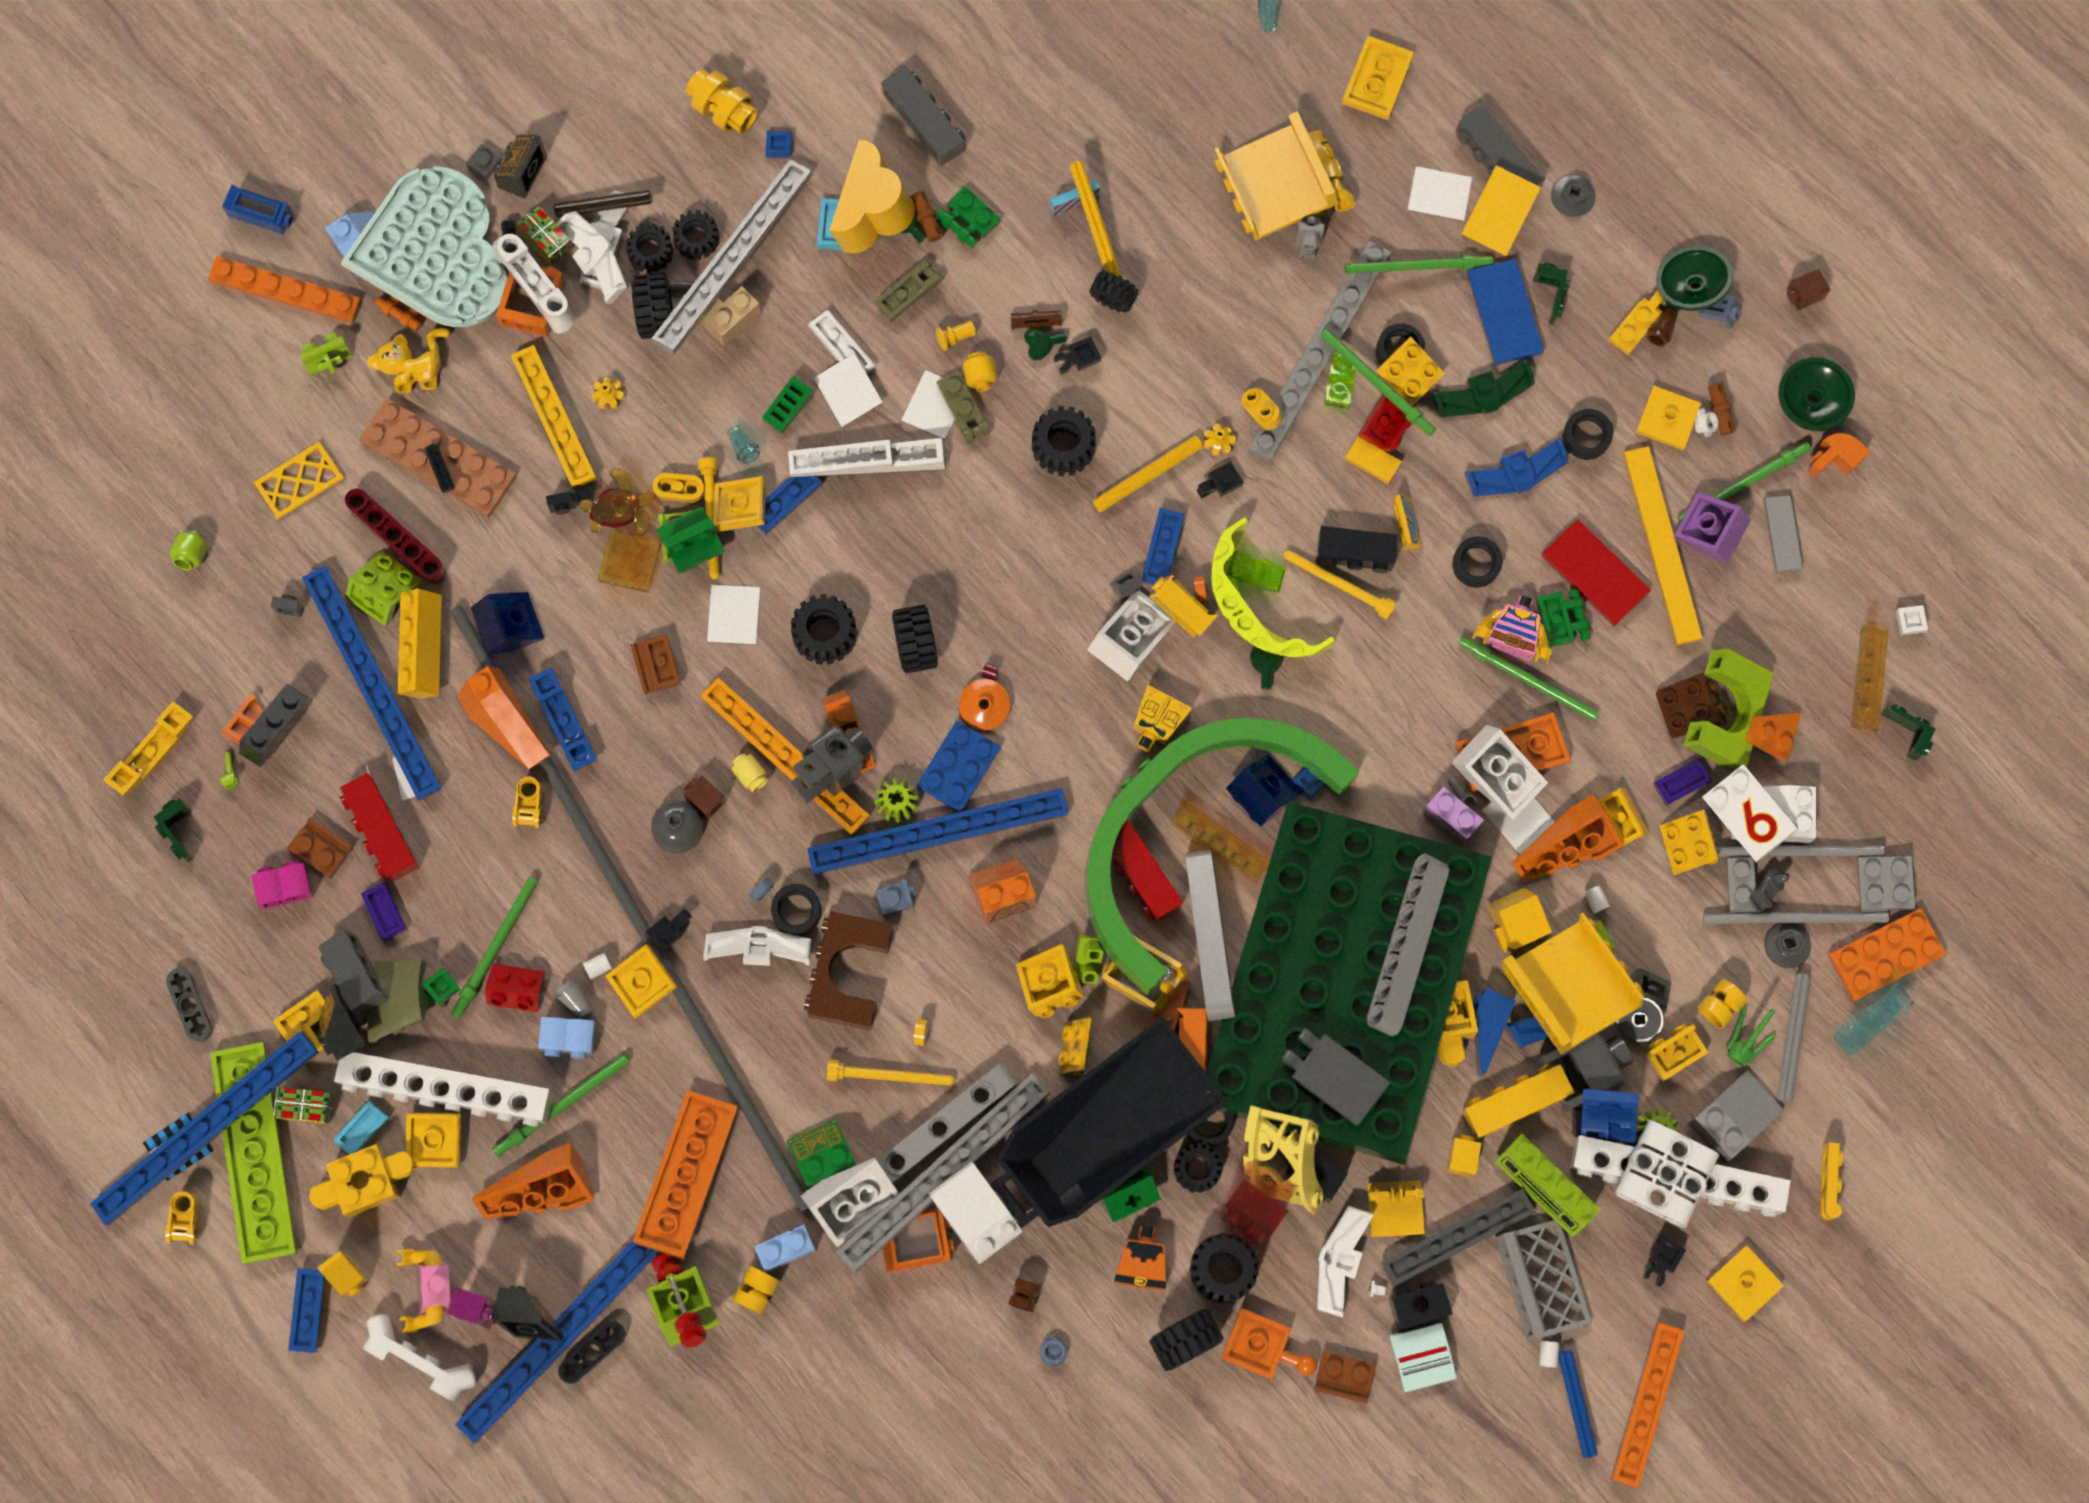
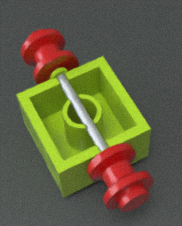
M660 1252L652 1260L653 1270L657 1272L658 1284L646 1289L658 1324L671 1347L679 1343L685 1347H697L706 1339L707 1330L721 1324L707 1286L696 1266L683 1272L682 1267L678 1265L679 1259L677 1257Z

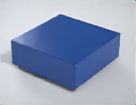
M767 131L766 158L791 159L792 132Z
M1305 767L1292 783L1311 800L1325 786V783L1317 779Z

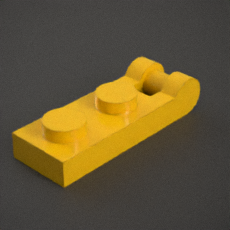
M1829 1142L1824 1144L1822 1148L1819 1212L1824 1220L1835 1219L1842 1213V1208L1837 1203V1193H1840L1842 1188V1179L1838 1177L1839 1167L1843 1163V1151L1839 1150L1840 1143Z

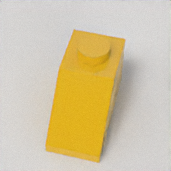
M339 1251L317 1267L337 1292L346 1298L349 1295L353 1298L365 1289L363 1285L368 1282L352 1257L342 1251Z

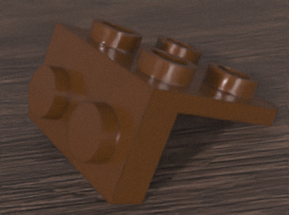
M1700 673L1659 689L1656 692L1670 737L1679 738L1687 735L1690 722L1708 721L1718 727L1728 723L1726 718L1728 710L1725 703L1719 698L1718 692L1720 687L1716 680L1704 675V673Z

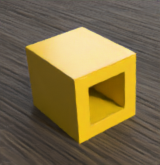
M1459 1135V1138H1454L1451 1141L1446 1172L1474 1177L1477 1172L1481 1143L1475 1142L1474 1137Z

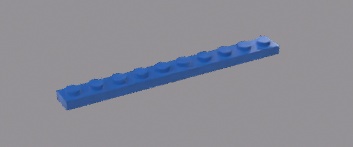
M323 566L303 576L302 579L416 798L420 801L442 789L328 569L326 566Z
M1061 788L809 847L807 850L813 875L1067 816L1068 809L1063 789Z
M299 1031L92 1201L90 1205L105 1225L113 1223L315 1057L319 1051L306 1034Z
M632 1241L555 1320V1323L564 1335L563 1341L537 1339L455 1425L476 1444L660 1252L634 1244Z

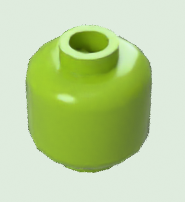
M196 531L181 532L176 535L170 548L169 556L176 567L182 570H191L201 565L208 545L202 535Z

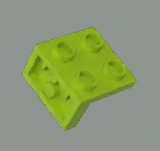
M381 551L349 578L345 598L386 626L392 621L396 604L401 600V593L414 590L421 584V578Z

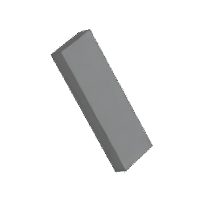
M1791 496L1765 498L1763 502L1775 573L1801 571L1803 567Z

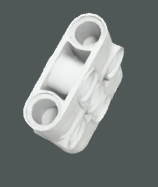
M1648 1120L1633 1154L1629 1157L1628 1165L1615 1194L1676 1226L1686 1228L1700 1196L1706 1190V1183L1719 1154L1657 1122ZM1674 1143L1680 1144L1683 1147L1684 1154L1682 1157H1678L1673 1153L1672 1146ZM1638 1155L1647 1158L1648 1167L1646 1169L1638 1166L1636 1161ZM1663 1167L1669 1168L1672 1171L1673 1178L1671 1181H1666L1661 1176ZM1688 1179L1693 1180L1697 1184L1696 1193H1690L1687 1190L1686 1181ZM1655 1191L1661 1195L1662 1202L1660 1205H1654L1651 1202V1192Z

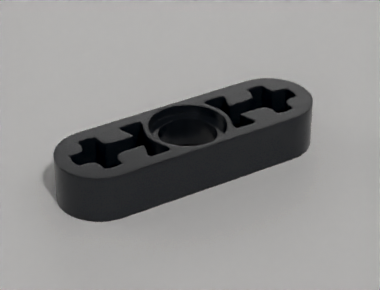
M608 1322L560 1364L558 1374L561 1380L574 1384L584 1378L624 1342L626 1338L624 1327L617 1322ZM609 1328L613 1330L618 1328L620 1330L617 1334L619 1339L617 1341L610 1339L606 1343L609 1349L605 1351L603 1345L596 1341V1339L600 1336L601 1340H604L609 1335L607 1332ZM589 1345H596L600 1350L599 1357L594 1361L586 1359L584 1354L585 1349ZM579 1354L581 1360L589 1366L585 1370L583 1365L579 1366L575 1371L577 1374L575 1378L572 1376L566 1377L567 1369L565 1367L568 1364L572 1367L579 1362L575 1357Z

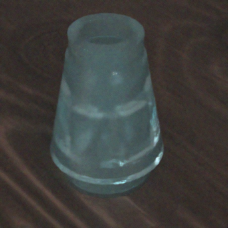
M1257 0L1261 30L1275 31L1282 1Z
M735 425L727 431L739 461L748 464L759 457V445L739 425Z

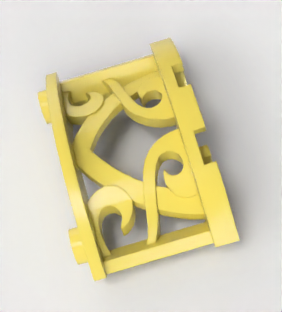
M1250 1106L1244 1141L1249 1142L1248 1154L1243 1156L1245 1175L1250 1176L1251 1179L1248 1188L1257 1200L1268 1203L1269 1198L1304 1206L1312 1214L1317 1213L1318 1208L1323 1203V1188L1317 1181L1314 1168V1150L1319 1138L1318 1124L1308 1119ZM1269 1119L1282 1121L1283 1124L1278 1129L1269 1122ZM1288 1123L1302 1126L1299 1142L1295 1139L1297 1130L1292 1131L1287 1138L1284 1136ZM1272 1143H1274V1144H1273V1147H1272V1150H1267V1149L1265 1148V1145H1266V1144H1267V1146H1268V1148H1269V1146H1270ZM1279 1149L1295 1170L1294 1174L1286 1180L1282 1178L1277 1170L1267 1164V1160L1271 1159Z

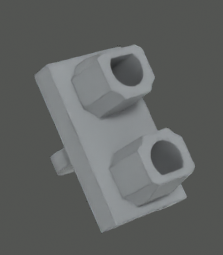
M1315 214L1301 220L1298 224L1295 246L1300 247L1299 258L1314 259L1315 249L1320 248L1324 224H1321V220Z

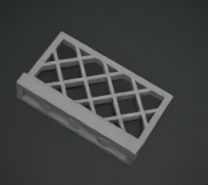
M1555 1220L1495 1237L1527 1342L1592 1323L1562 1227ZM1549 1227H1554L1557 1237L1553 1245L1541 1239L1544 1230ZM1539 1230L1537 1236L1531 1233ZM1525 1234L1534 1240L1529 1252L1520 1247L1517 1236ZM1538 1243L1550 1249L1545 1262L1532 1255ZM1554 1252L1564 1259L1565 1264L1561 1271L1549 1265ZM1530 1259L1542 1266L1537 1278L1528 1274L1526 1266ZM1546 1269L1558 1275L1553 1288L1541 1281ZM1562 1279L1567 1280L1572 1285L1573 1291L1570 1297L1557 1291ZM1538 1285L1551 1292L1545 1304L1536 1300L1535 1291ZM1554 1295L1567 1302L1561 1314L1549 1307ZM1571 1305L1580 1310L1581 1321L1574 1322L1565 1317ZM1546 1312H1549L1559 1319L1554 1329L1546 1331L1543 1318ZM1563 1321L1568 1324V1325L1561 1326V1324H1562Z

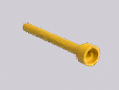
M707 457L698 459L697 463L698 471L704 477L705 511L708 518L710 517L713 522L714 476H716V471H718V459ZM719 556L708 560L709 576L714 580L720 576Z
M1290 550L1285 551L1283 554L1287 561L1376 608L1375 611L1379 613L1378 616L1386 620L1389 619L1396 607L1397 602L1389 597L1387 599L1383 597L1380 599Z
M828 1059L827 1081H837L838 1079H843V1077L947 1086L955 1083V1078L952 1075L844 1066V1063H839V1060Z

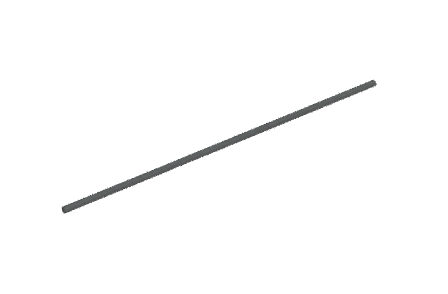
M462 606L453 608L450 613L482 668L486 666L498 668ZM549 756L539 763L541 769L643 943L650 945L677 984L678 988L673 991L674 996L801 1213L809 1210L800 1197L805 1193L803 1187L665 952L661 954L644 935L645 931L650 928Z

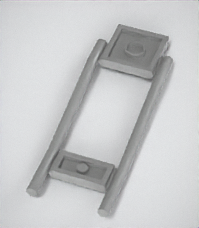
M1884 845L1777 846L1766 856H1857L1861 913H1757L1749 899V896L1756 891L1754 859L1743 846L1715 847L1719 857L1727 858L1730 913L1703 914V924L1889 922L1888 910L1915 909L1912 856L1884 857Z

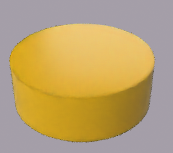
M918 1019L914 1030V1044L926 1046L929 1034V1020Z

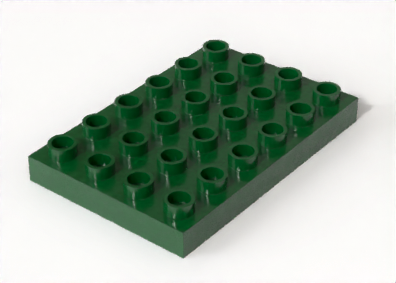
M1288 801L1232 985L1235 1017L1222 1019L1206 1071L1207 1075L1228 1100V1103L1218 1111L1248 1119L1250 1106L1272 1112L1308 1119L1318 1124L1319 1141L1406 1166L1492 865V856ZM1421 854H1428L1447 864L1449 874L1403 1026L1398 1034L1389 1036L1370 1027L1367 1024V1016L1413 865ZM1304 1028L1309 1030L1319 1040L1326 1034L1390 1082L1388 1088L1358 1127L1292 1079L1296 1071L1282 1061V1057L1288 1049L1295 1053L1302 1061L1310 1054L1312 1049L1298 1040V1036ZM1269 1119V1122L1278 1129L1283 1124L1282 1121ZM1288 1123L1286 1131L1292 1132L1297 1130L1295 1134L1301 1135L1302 1126Z

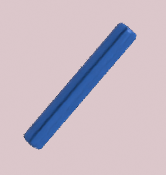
M1573 1351L1559 1352V1363L1582 1457H1595L1598 1452Z

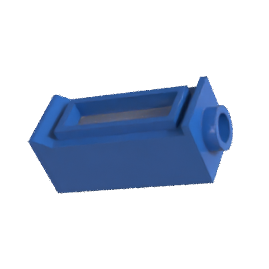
M232 184L222 205L228 217L283 235L286 228L291 226L294 214L287 202L283 203L238 188Z

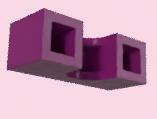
M455 1287L446 1314L490 1329L491 1324H496L491 1319L496 1301Z

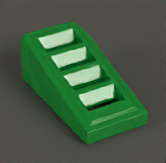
M792 376L762 416V419L782 434L813 398V390L797 377ZM796 389L803 395L800 397L793 390ZM788 396L797 402L795 406L786 400ZM781 404L790 410L789 414L779 408ZM776 412L785 420L780 422L772 415Z

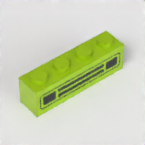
M1523 1134L1514 1140L1494 1161L1572 1237L1586 1227L1601 1210Z

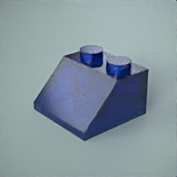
M528 592L488 594L470 607L487 654L508 653L545 639Z
M1269 754L1243 769L1226 787L1232 798L1247 811L1250 818L1260 827L1284 810L1288 801L1293 802L1303 793Z

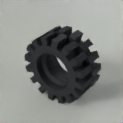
M691 210L687 211V216L681 214L680 221L676 219L674 222L675 227L672 230L677 250H680V254L683 256L687 254L689 259L695 256L696 260H700L701 255H704L705 258L709 257L708 252L713 254L715 246L718 247L719 232L712 216L709 218L706 212L701 214L700 210H696V214H692ZM693 227H700L706 232L705 238L698 243L690 242L686 237L688 230Z
M648 223L644 224L642 229L640 226L635 227L636 232L631 231L629 233L630 238L626 240V250L634 267L637 266L641 272L646 269L647 273H651V269L659 272V267L661 266L663 269L666 268V262L670 263L672 260L671 255H673V246L668 232L665 233L664 228L661 226L658 229L657 224L653 223L652 227H649ZM653 240L658 243L659 250L653 256H645L640 252L642 243Z
M1100 271L1097 274L1089 290L1090 296L1095 298L1096 302H1101V305L1104 307L1108 306L1111 310L1115 309L1117 312L1122 311L1123 313L1131 310L1139 292L1134 284H1129V280L1122 279L1123 277L1120 275L1115 276V273L1112 272L1109 274L1107 271Z
M1189 1144L1179 1152L1175 1159L1173 1171L1176 1180L1182 1185V1188L1190 1190L1189 1192L1202 1193L1206 1190L1208 1191L1217 1184L1223 1171L1222 1159L1218 1156V1152L1213 1150L1208 1144ZM1193 1158L1204 1159L1208 1164V1173L1202 1178L1191 1176L1188 1172L1190 1160Z

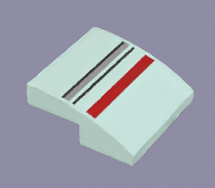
M1441 1322L1389 1335L1394 1360L1397 1363L1404 1392L1457 1379Z

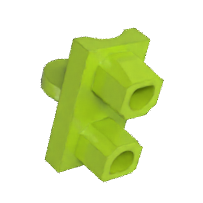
M336 332L326 335L324 338L326 343L316 347L315 343L311 342L302 346L303 353L300 354V357L310 375L328 368L333 375L337 373L334 368L335 365L352 357L342 336L339 337Z
M1079 934L1078 943L1075 947L1073 970L1078 974L1079 981L1085 984H1096L1099 979L1104 948L1098 937Z

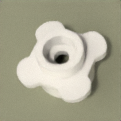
M1699 409L1695 420L1696 432L1704 433L1706 437H1710L1718 428L1717 415L1714 412H1705L1704 409Z

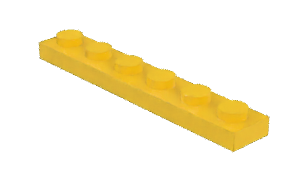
M532 345L512 354L511 358L573 490L597 480L535 346Z

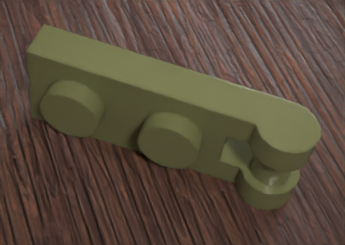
M925 259L878 297L874 304L892 322L928 291L938 286L944 277L939 271L935 272L932 269V264ZM925 275L928 279L923 282L920 276Z
M960 371L938 380L937 386L965 442L969 444L980 435L984 437L990 434V429L980 413ZM975 421L977 426L969 429L967 424Z

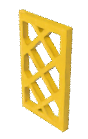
M317 442L254 481V484L278 520L344 479V476L339 472L321 443ZM317 450L322 454L320 463L307 461V457ZM294 464L300 465L297 478L284 476L286 469ZM305 466L319 468L316 481L302 479ZM324 469L331 470L336 475V477L326 483L321 482ZM272 478L277 479L274 492L264 490L262 484ZM282 480L296 482L293 496L279 493ZM300 484L314 486V490L306 496L297 497ZM278 498L291 500V504L280 512L276 508Z

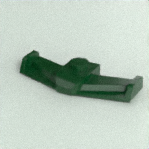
M1526 359L1496 380L1492 371H1488L1468 378L1467 385L1469 389L1432 392L1431 396L1440 417L1489 414L1499 410L1501 406L1533 386L1534 375Z

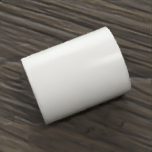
M1601 886L1584 892L1594 915L1610 908Z
M605 953L583 963L590 979L612 970Z
M1540 1341L1539 1366L1558 1368L1559 1343Z

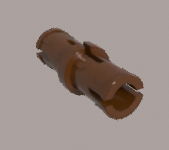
M1038 309L1029 313H1010L1012 330L1018 328L1034 327L1040 329V327L1062 326L1061 309L1038 312Z

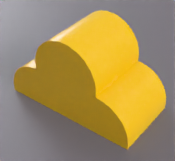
M864 140L858 141L829 230L845 253L863 252L875 243L879 235L891 236L904 231L911 224L915 215L914 202L897 174L890 170L878 149L872 143Z

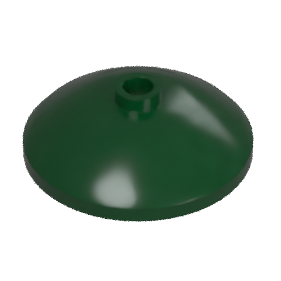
M1705 246L1682 248L1669 255L1660 265L1656 276L1657 289L1662 299L1674 308L1685 311L1707 309L1719 303L1729 293L1733 284V269L1727 257L1716 249Z
M1811 357L1794 363L1786 370L1779 383L1778 399L1782 411L1794 424L1810 431H1826L1837 427L1849 416L1855 402V389L1848 373L1837 363L1824 358ZM1808 397L1815 398L1816 403H1811Z

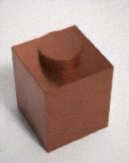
M1820 269L1793 279L1787 287V297L1791 304H1795L1797 310L1824 300L1830 292V288Z
M702 775L698 780L696 778L692 779L685 787V799L707 820L726 803L725 796Z

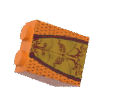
M1018 858L968 875L985 925L1035 908L1036 895L1026 869Z

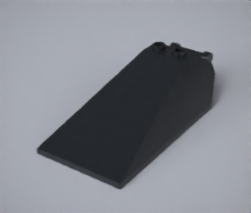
M1162 1016L1012 1129L997 1159L1005 1173L993 1181L990 1186L994 1192L997 1191L1018 1219L1017 1224L1021 1229L1038 1216L1047 1227L1078 1218L1224 1107L1228 1100ZM1009 1180H1012L1033 1208L1029 1213L1024 1211L1005 1184Z

